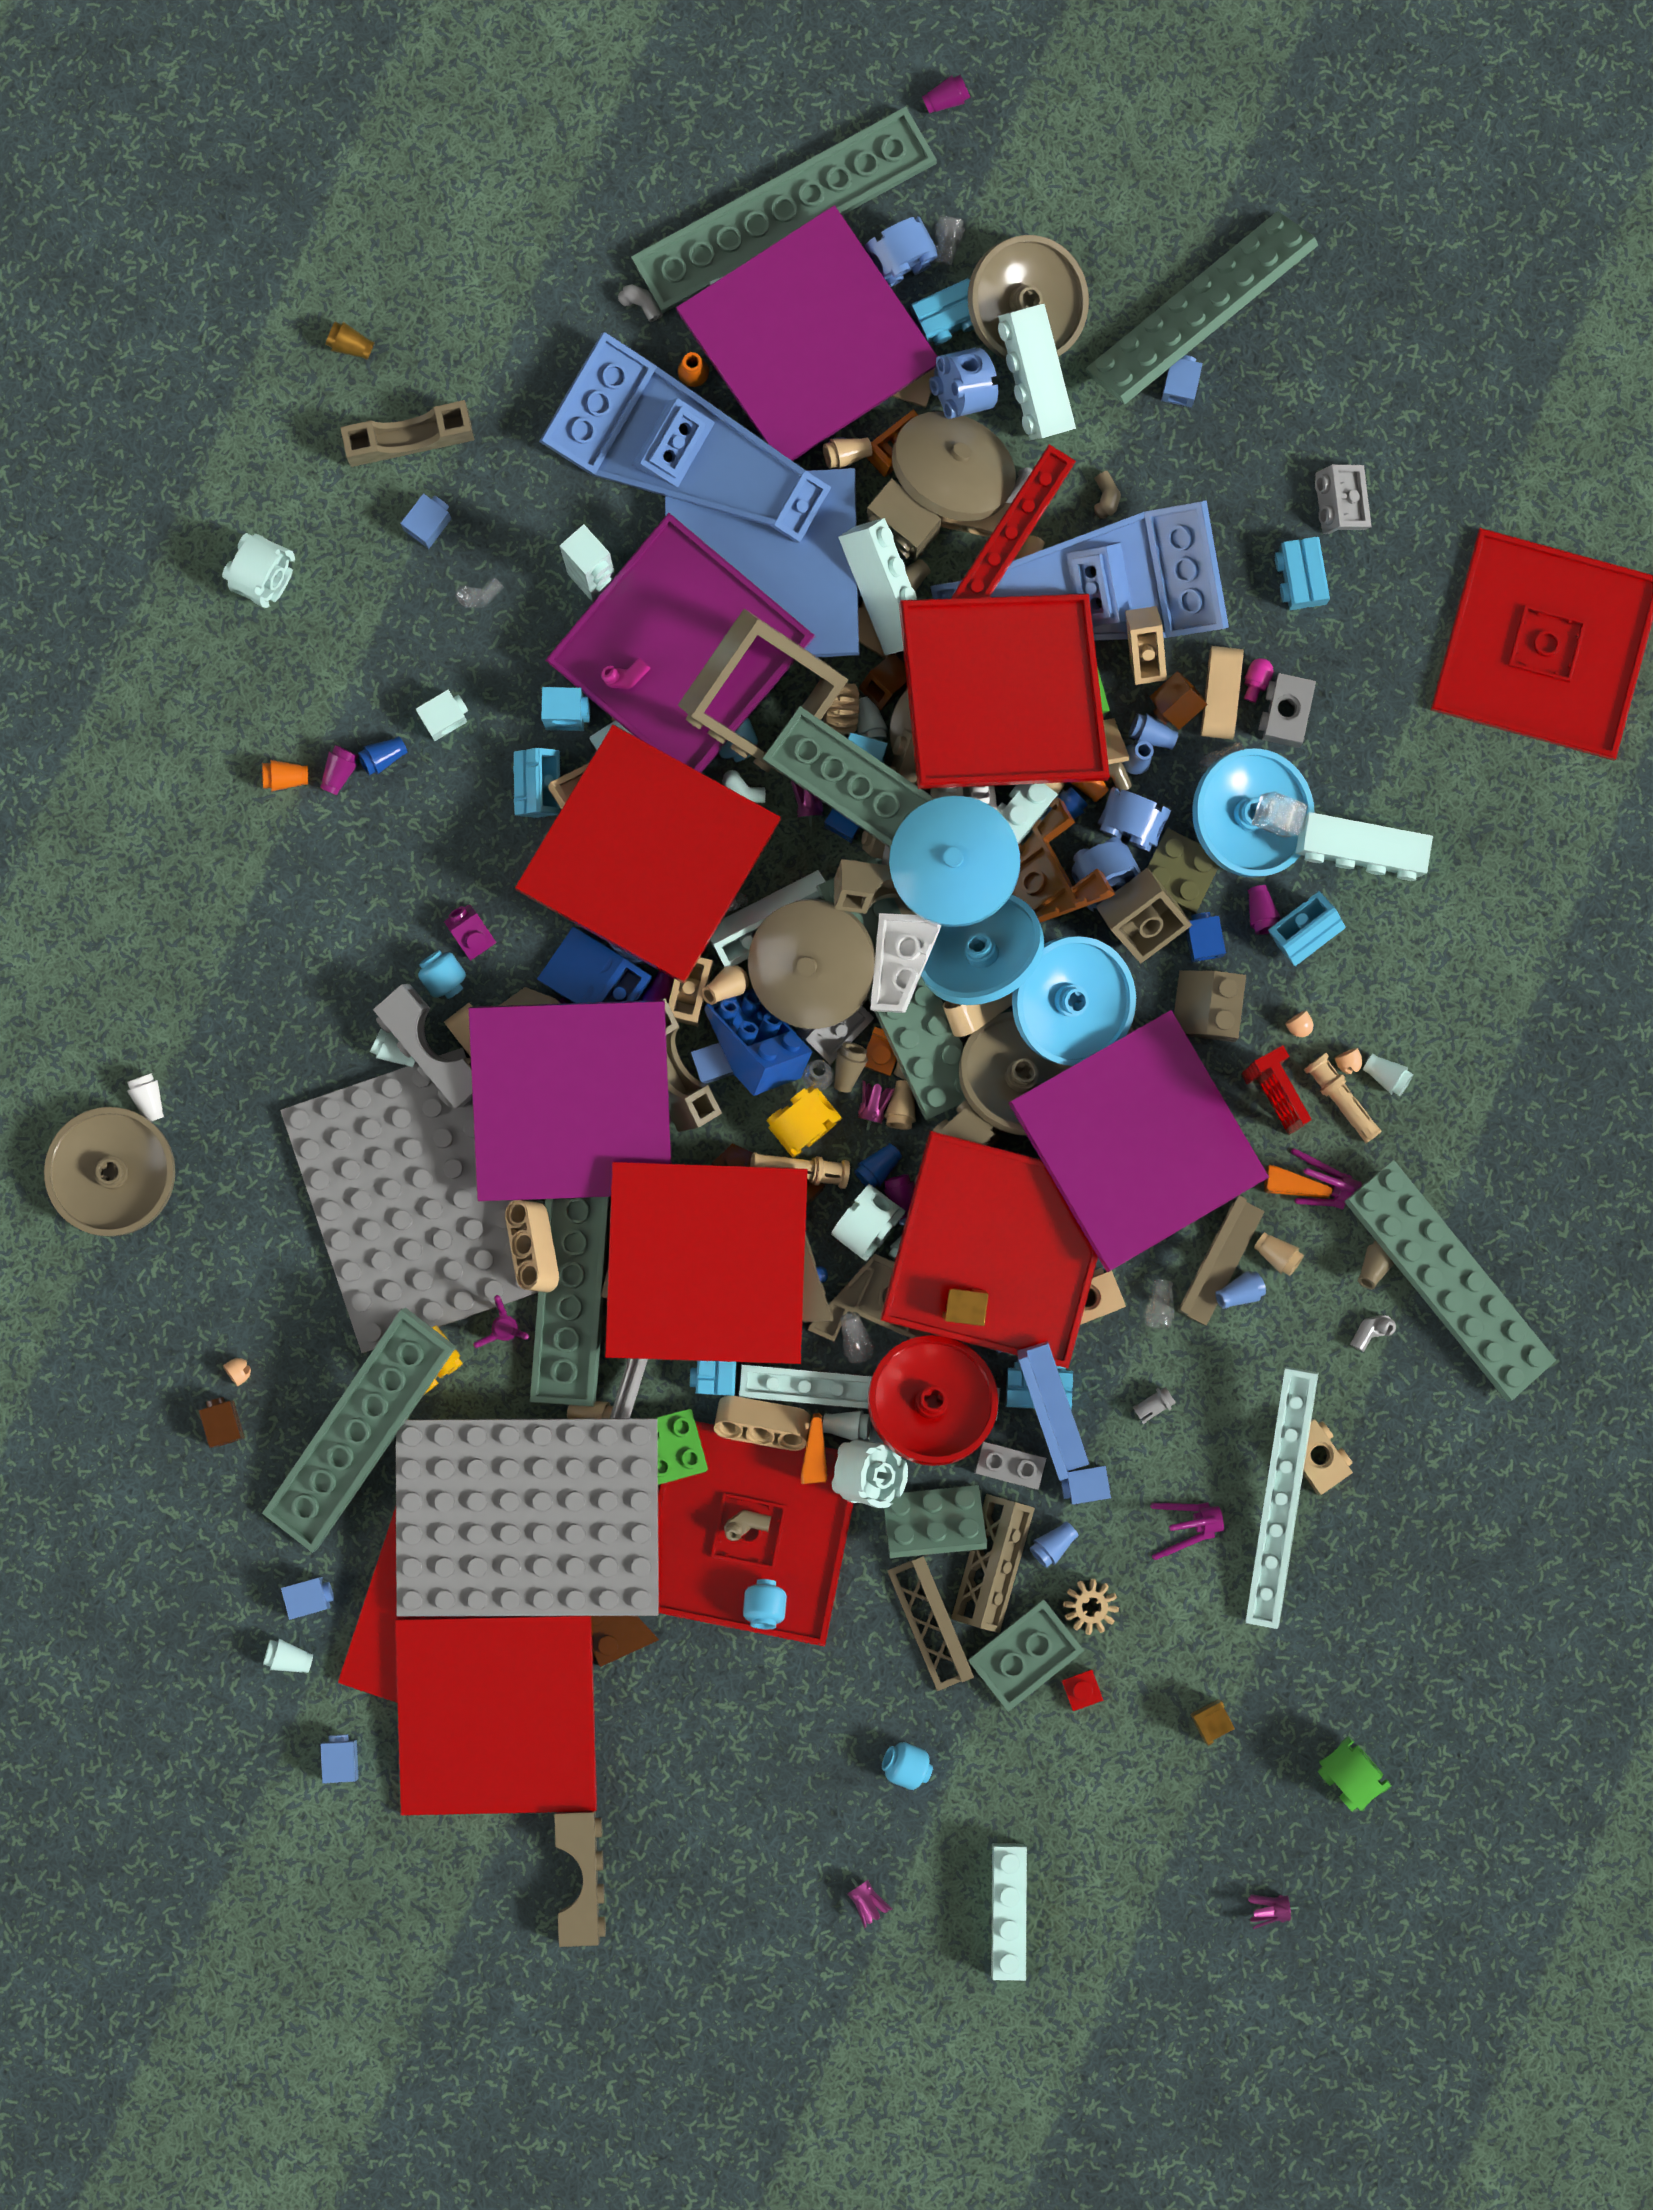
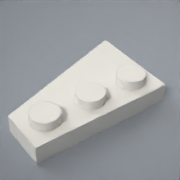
M879 913L870 1010L877 1012H906L942 925L931 923L918 915Z

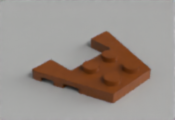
M1058 797L1049 805L1052 809L1043 820L1038 819L1032 827L1034 832L1024 845H1018L1021 859L1020 873L1011 895L1025 901L1033 909L1040 923L1115 895L1104 873L1099 869H1095L1072 886L1049 844L1051 840L1075 823L1064 801Z

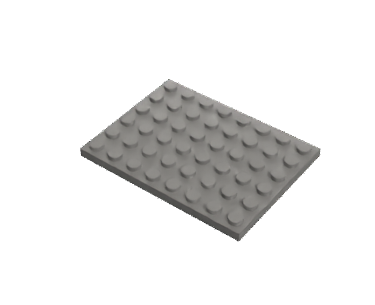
M464 1048L439 1055L451 1061L467 1058ZM417 1063L413 1067L407 1066L280 1110L362 1354L374 1350L399 1311L405 1307L430 1327L435 1325L442 1327L497 1308L494 1300L496 1295H499L503 1304L506 1305L538 1293V1291L522 1289L516 1280L505 1220L506 1207L513 1200L478 1201L473 1099L464 1107L455 1109L453 1106H447L438 1096L440 1090L432 1081H426L417 1070V1067H419Z
M658 1418L407 1419L396 1434L397 1616H658Z

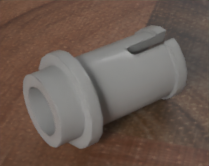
M1166 1387L1161 1390L1157 1388L1155 1394L1138 1405L1133 1406L1143 1424L1167 1408L1170 1411L1172 1409L1171 1406L1176 1403Z

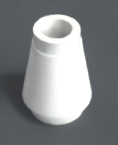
M152 1073L127 1082L130 1088L127 1092L143 1117L150 1121L164 1117L158 1080L154 1081Z

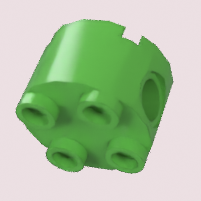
M1347 1736L1333 1753L1319 1760L1322 1767L1318 1770V1773L1329 1786L1336 1783L1343 1792L1339 1796L1340 1799L1352 1812L1356 1808L1363 1812L1372 1799L1381 1793H1385L1392 1785L1387 1779L1383 1782L1380 1781L1384 1774L1358 1745L1353 1749L1350 1745L1354 1741L1350 1736Z

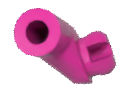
M639 657L628 669L614 668V666L605 667L601 673V678L611 688L630 689L651 668Z

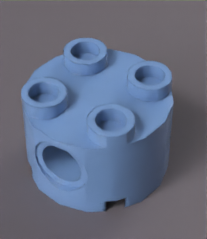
M918 216L916 219L911 217L881 232L883 236L880 241L877 242L876 238L873 237L864 247L890 287L900 283L904 279L903 275L911 270L914 275L931 267L929 262L938 257L937 249L921 218Z
M971 348L936 358L934 377L930 378L929 386L934 396L938 395L947 419L991 409L995 406L998 398V384L992 386L991 377L997 376L996 371L985 350Z
M1112 787L1105 809L1098 820V824L1101 825L1100 830L1103 831L1104 835L1111 838L1118 837L1121 839L1122 835L1129 837V842L1133 846L1150 852L1152 846L1156 847L1158 845L1161 831L1168 820L1171 810L1162 806V809L1157 808V803L1126 790H1121L1120 792L1118 791L1119 789Z
M1113 837L1091 849L1079 850L1073 857L1075 864L1072 867L1071 875L1075 883H1078L1095 869H1099L1104 873L1112 890L1116 892L1141 873L1128 846L1123 844L1120 838ZM1102 901L1088 905L1087 907L1089 908V910L1093 911V908H1096V906L1100 904Z

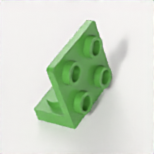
M687 1409L657 1417L658 1485L706 1472L708 1467L692 1410Z

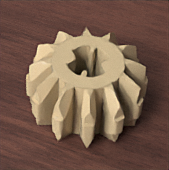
M847 682L823 716V722L843 736L850 735V732L854 733L857 729L859 692L856 684Z
M1090 1579L1089 1590H1086L1085 1584L1082 1581H1078L1077 1586L1081 1593L1078 1595L1074 1590L1069 1589L1067 1593L1075 1598V1601L1063 1602L1064 1607L1074 1608V1611L1065 1615L1066 1620L1078 1617V1620L1073 1625L1075 1630H1079L1083 1623L1086 1622L1085 1633L1087 1635H1091L1092 1624L1094 1623L1100 1633L1104 1632L1101 1620L1104 1619L1112 1625L1115 1622L1114 1619L1106 1614L1108 1611L1114 1613L1119 1611L1117 1606H1108L1107 1603L1117 1598L1116 1594L1112 1593L1104 1597L1103 1595L1109 1586L1103 1583L1097 1592L1095 1579ZM1093 1597L1096 1599L1094 1603H1099V1610H1094L1092 1616H1087L1086 1613L1088 1611L1082 1610L1083 1603H1088L1089 1598Z

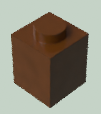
M894 653L890 654L868 673L859 686V689L880 710L906 689L905 662L901 661Z
M1178 671L1149 696L1157 707L1153 710L1155 715L1165 725L1171 722L1179 730L1208 705L1196 687Z
M220 1397L205 1402L207 1408L199 1410L209 1448H216L245 1439L234 1401L225 1402V1398Z

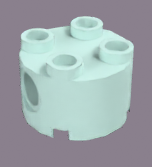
M245 533L238 543V552L234 560L226 564L222 577L228 580L230 591L252 600L261 607L268 608L270 607L268 601L276 602L286 588L293 569L288 567L289 561L295 562V556L293 551L273 543L259 534L250 535Z
M870 1184L854 1200L855 1203L847 1209L831 1232L832 1236L866 1262L877 1248L884 1243L891 1233V1228L899 1222L906 1212Z
M854 1439L850 1443L844 1442L838 1448L832 1489L835 1493L840 1494L843 1499L851 1503H863L875 1508L889 1507L894 1504L889 1502L894 1497L899 1498L904 1492L908 1477L907 1462L901 1459V1456L893 1452L884 1442L874 1443L867 1439Z

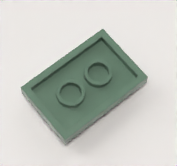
M979 1485L904 1492L899 1498L894 1497L889 1502L894 1504L883 1508L889 1558L987 1549Z
M1043 1599L971 1656L968 1661L1009 1712L1083 1653L1084 1649Z

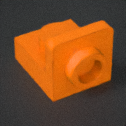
M874 1027L866 1049L868 1061L865 1067L890 1077L897 1059L883 1029Z

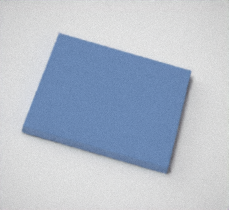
M855 468L807 471L829 485L831 489L801 542L798 543L769 525L665 496V516L668 512L816 636L806 647L807 651L816 657L859 655L858 586L838 538L854 526H857Z

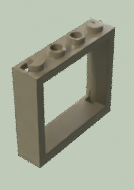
M743 609L678 706L688 714L685 720L698 729L705 725L710 728L707 732L710 736L722 744L727 739L733 743L730 748L744 758H747L749 754L755 757L753 763L769 773L772 768L779 772L763 760L767 753L766 751L705 713V710L756 636L759 635L822 677L802 705V708L820 720L843 689L848 679L833 667L746 609Z

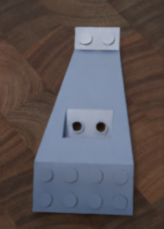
M605 332L599 336L539 440L540 443L592 476L769 525L796 543L801 542L831 489L829 485L804 470L665 371ZM681 424H685L688 428L686 435H682L679 431ZM665 451H669L672 454L670 463L666 462L663 458Z
M1207 500L1145 511L1014 560L991 597L1089 594L1094 640L1128 639L1125 611L1153 606L1158 608L1163 628V638L1229 627ZM1091 566L1095 567L1096 576L1091 574ZM961 581L930 586L933 599H951ZM1097 597L1102 601L1101 608L1096 604Z

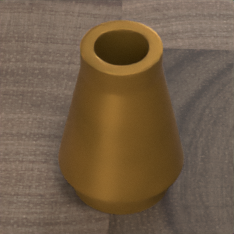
M334 322L325 345L331 347V351L368 360L375 342L367 339L345 322L342 324Z

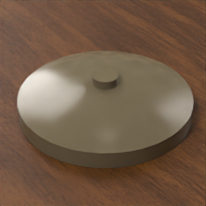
M1022 235L997 243L980 258L969 282L968 310L977 335L989 350L1006 360L1008 353L1005 341L1001 339L998 331L999 315L1039 304H1045L1058 357L1076 342L1087 319L1089 294L1087 283L1079 264L1063 246L1042 236Z
M943 411L920 414L903 426L892 448L893 469L904 490L921 506L945 518L958 521H977L988 518L1003 508L1015 486V467L1005 445L987 427L966 416L947 419Z
M804 899L780 907L761 923L752 939L748 955V970L752 987L764 1007L772 1015L787 1024L805 1029H821L836 1025L857 1012L865 1003L872 990L875 966V948L872 939L856 916L848 911L834 910V903L830 901Z
M1013 1011L997 1015L970 1035L960 1057L959 1080L967 1102L984 1121L1008 1133L1027 1135L1008 1103L1072 1066L1050 1062L1031 1050L1021 1037L1015 1024Z
M96 1108L71 1119L54 1137L45 1159V1186L57 1212L74 1227L98 1236L114 1237L127 1235L148 1225L166 1206L175 1182L174 1156L164 1134L147 1118L123 1108Z

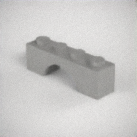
M410 984L400 985L373 1009L378 1015L376 1018L377 1023L387 1033L392 1032L398 1040L397 1046L400 1051L408 1058L412 1056L419 1065L417 1070L426 1081H432L440 1090L438 1096L447 1106H453L455 1109L464 1107L473 1099L471 1058L451 1061L440 1057L430 1048L424 1032L425 1020L430 1007Z

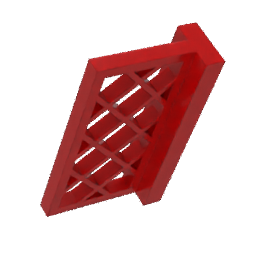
M1284 1045L1255 1060L1241 1075L1247 1085L1258 1080L1280 1122L1284 1125L1285 1131L1290 1135L1312 1119L1281 1065L1290 1057Z

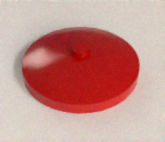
M920 1336L895 1346L878 1364L868 1389V1410L875 1431L881 1440L897 1455L922 1465H947L972 1454L988 1437L997 1417L998 1391L991 1370L985 1361L970 1347L957 1340L943 1336Z

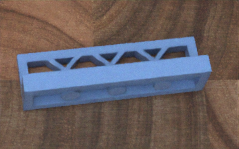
M1046 1341L1018 1350L1017 1354L1059 1481L1069 1478L1068 1471L1088 1465L1089 1461L1049 1342Z

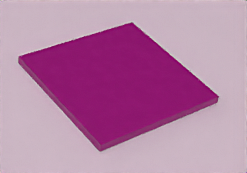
M835 205L676 307L677 313L763 440L792 461L936 368V358L938 356Z
M668 512L545 661L577 688H581L585 695L635 737L701 773L728 740L726 739L722 744L707 733L710 728L703 725L701 729H698L685 720L688 714L678 704L743 609H746L804 649L816 636ZM757 635L709 704L705 713L736 732L796 660ZM639 657L651 668L630 689L611 688L601 678V673L605 667L614 666V668L628 669Z
M665 1000L479 1006L468 1008L478 1201L611 1197L612 1162L671 1164Z
M1172 1010L1008 1103L1106 1272L1115 1269L1269 1178Z

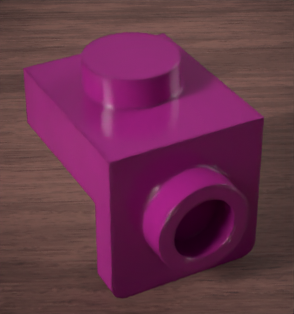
M471 904L466 907L456 908L449 914V918L444 921L470 961L497 943Z

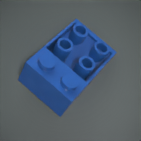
M572 927L537 980L571 1003L639 1001L652 982V977L624 957L577 928Z
M753 988L746 990L742 995L719 1001L713 1005L706 1004L704 1010L733 1074L753 1096L801 1079L813 1051L787 1023L779 1020L764 1007Z

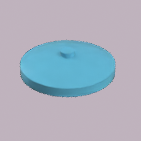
M1255 748L1232 752L1214 762L1200 779L1192 806L1194 829L1206 854L1224 870L1243 877L1268 876L1281 872L1292 865L1301 856L1295 854L1301 816L1309 812L1315 813L1310 788L1300 771L1283 756L1269 750Z
M965 796L936 798L912 811L897 829L889 856L890 873L894 887L906 906L924 920L948 927L972 925L996 913L1007 902L1015 889L1019 878L1021 862L1018 842L1007 820L987 803Z
M1011 895L996 913L981 922L961 927L941 926L921 974L926 986L941 999L960 1005L989 1003L1012 993L1032 975L1042 957L1044 934L1037 915L1025 901Z
M1081 936L1060 937L1045 943L1042 957L1035 971L1025 983L1013 991L1012 995L1015 1024L1025 1043L1042 1058L1053 1063L1074 1066L1125 1037L1133 1022L1136 1008L1134 981L1128 966L1121 956L1107 944L1093 938Z

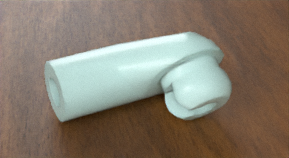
M729 770L724 774L722 780L724 786L755 803H765V787H748L740 774L735 770Z

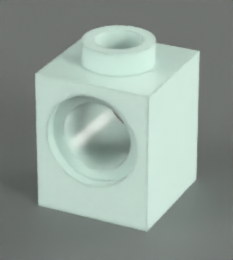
M449 689L416 708L418 715L434 741L467 723L464 713L468 712L467 707L459 694L453 697Z

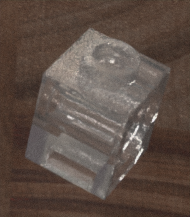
M1275 791L1261 794L1252 825L1284 838L1297 836L1306 825L1307 816L1305 813L1308 805Z

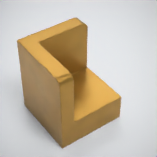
M950 1289L946 1312H943V1319L947 1322L984 1326L989 1294L985 1290L972 1289V1291Z
M1219 1699L1190 1714L1205 1744L1208 1746L1214 1743L1213 1740L1235 1729L1224 1709L1223 1702Z

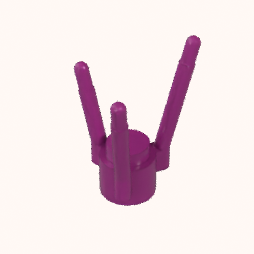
M1295 1148L1291 1150L1293 1155L1333 1176L1330 1177L1318 1171L1305 1168V1174L1331 1184L1332 1194L1330 1196H1333L1334 1199L1296 1198L1294 1200L1296 1204L1333 1206L1343 1210L1346 1204L1344 1201L1362 1186L1361 1181L1352 1179L1351 1175L1341 1173Z
M496 1295L494 1300L499 1317L493 1321L492 1333L473 1343L475 1348L494 1342L497 1339L510 1341L515 1337L525 1340L529 1338L526 1332L518 1329L516 1320L507 1316L502 1299L499 1295Z
M1208 1502L1201 1504L1151 1503L1150 1505L1152 1509L1198 1511V1513H1193V1520L1172 1524L1169 1526V1530L1175 1531L1195 1527L1197 1533L1202 1532L1153 1554V1560L1168 1556L1202 1540L1215 1538V1532L1224 1531L1220 1507H1210Z

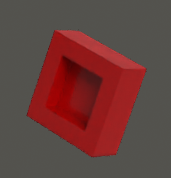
M1092 1669L1061 1680L1072 1711L1104 1701Z

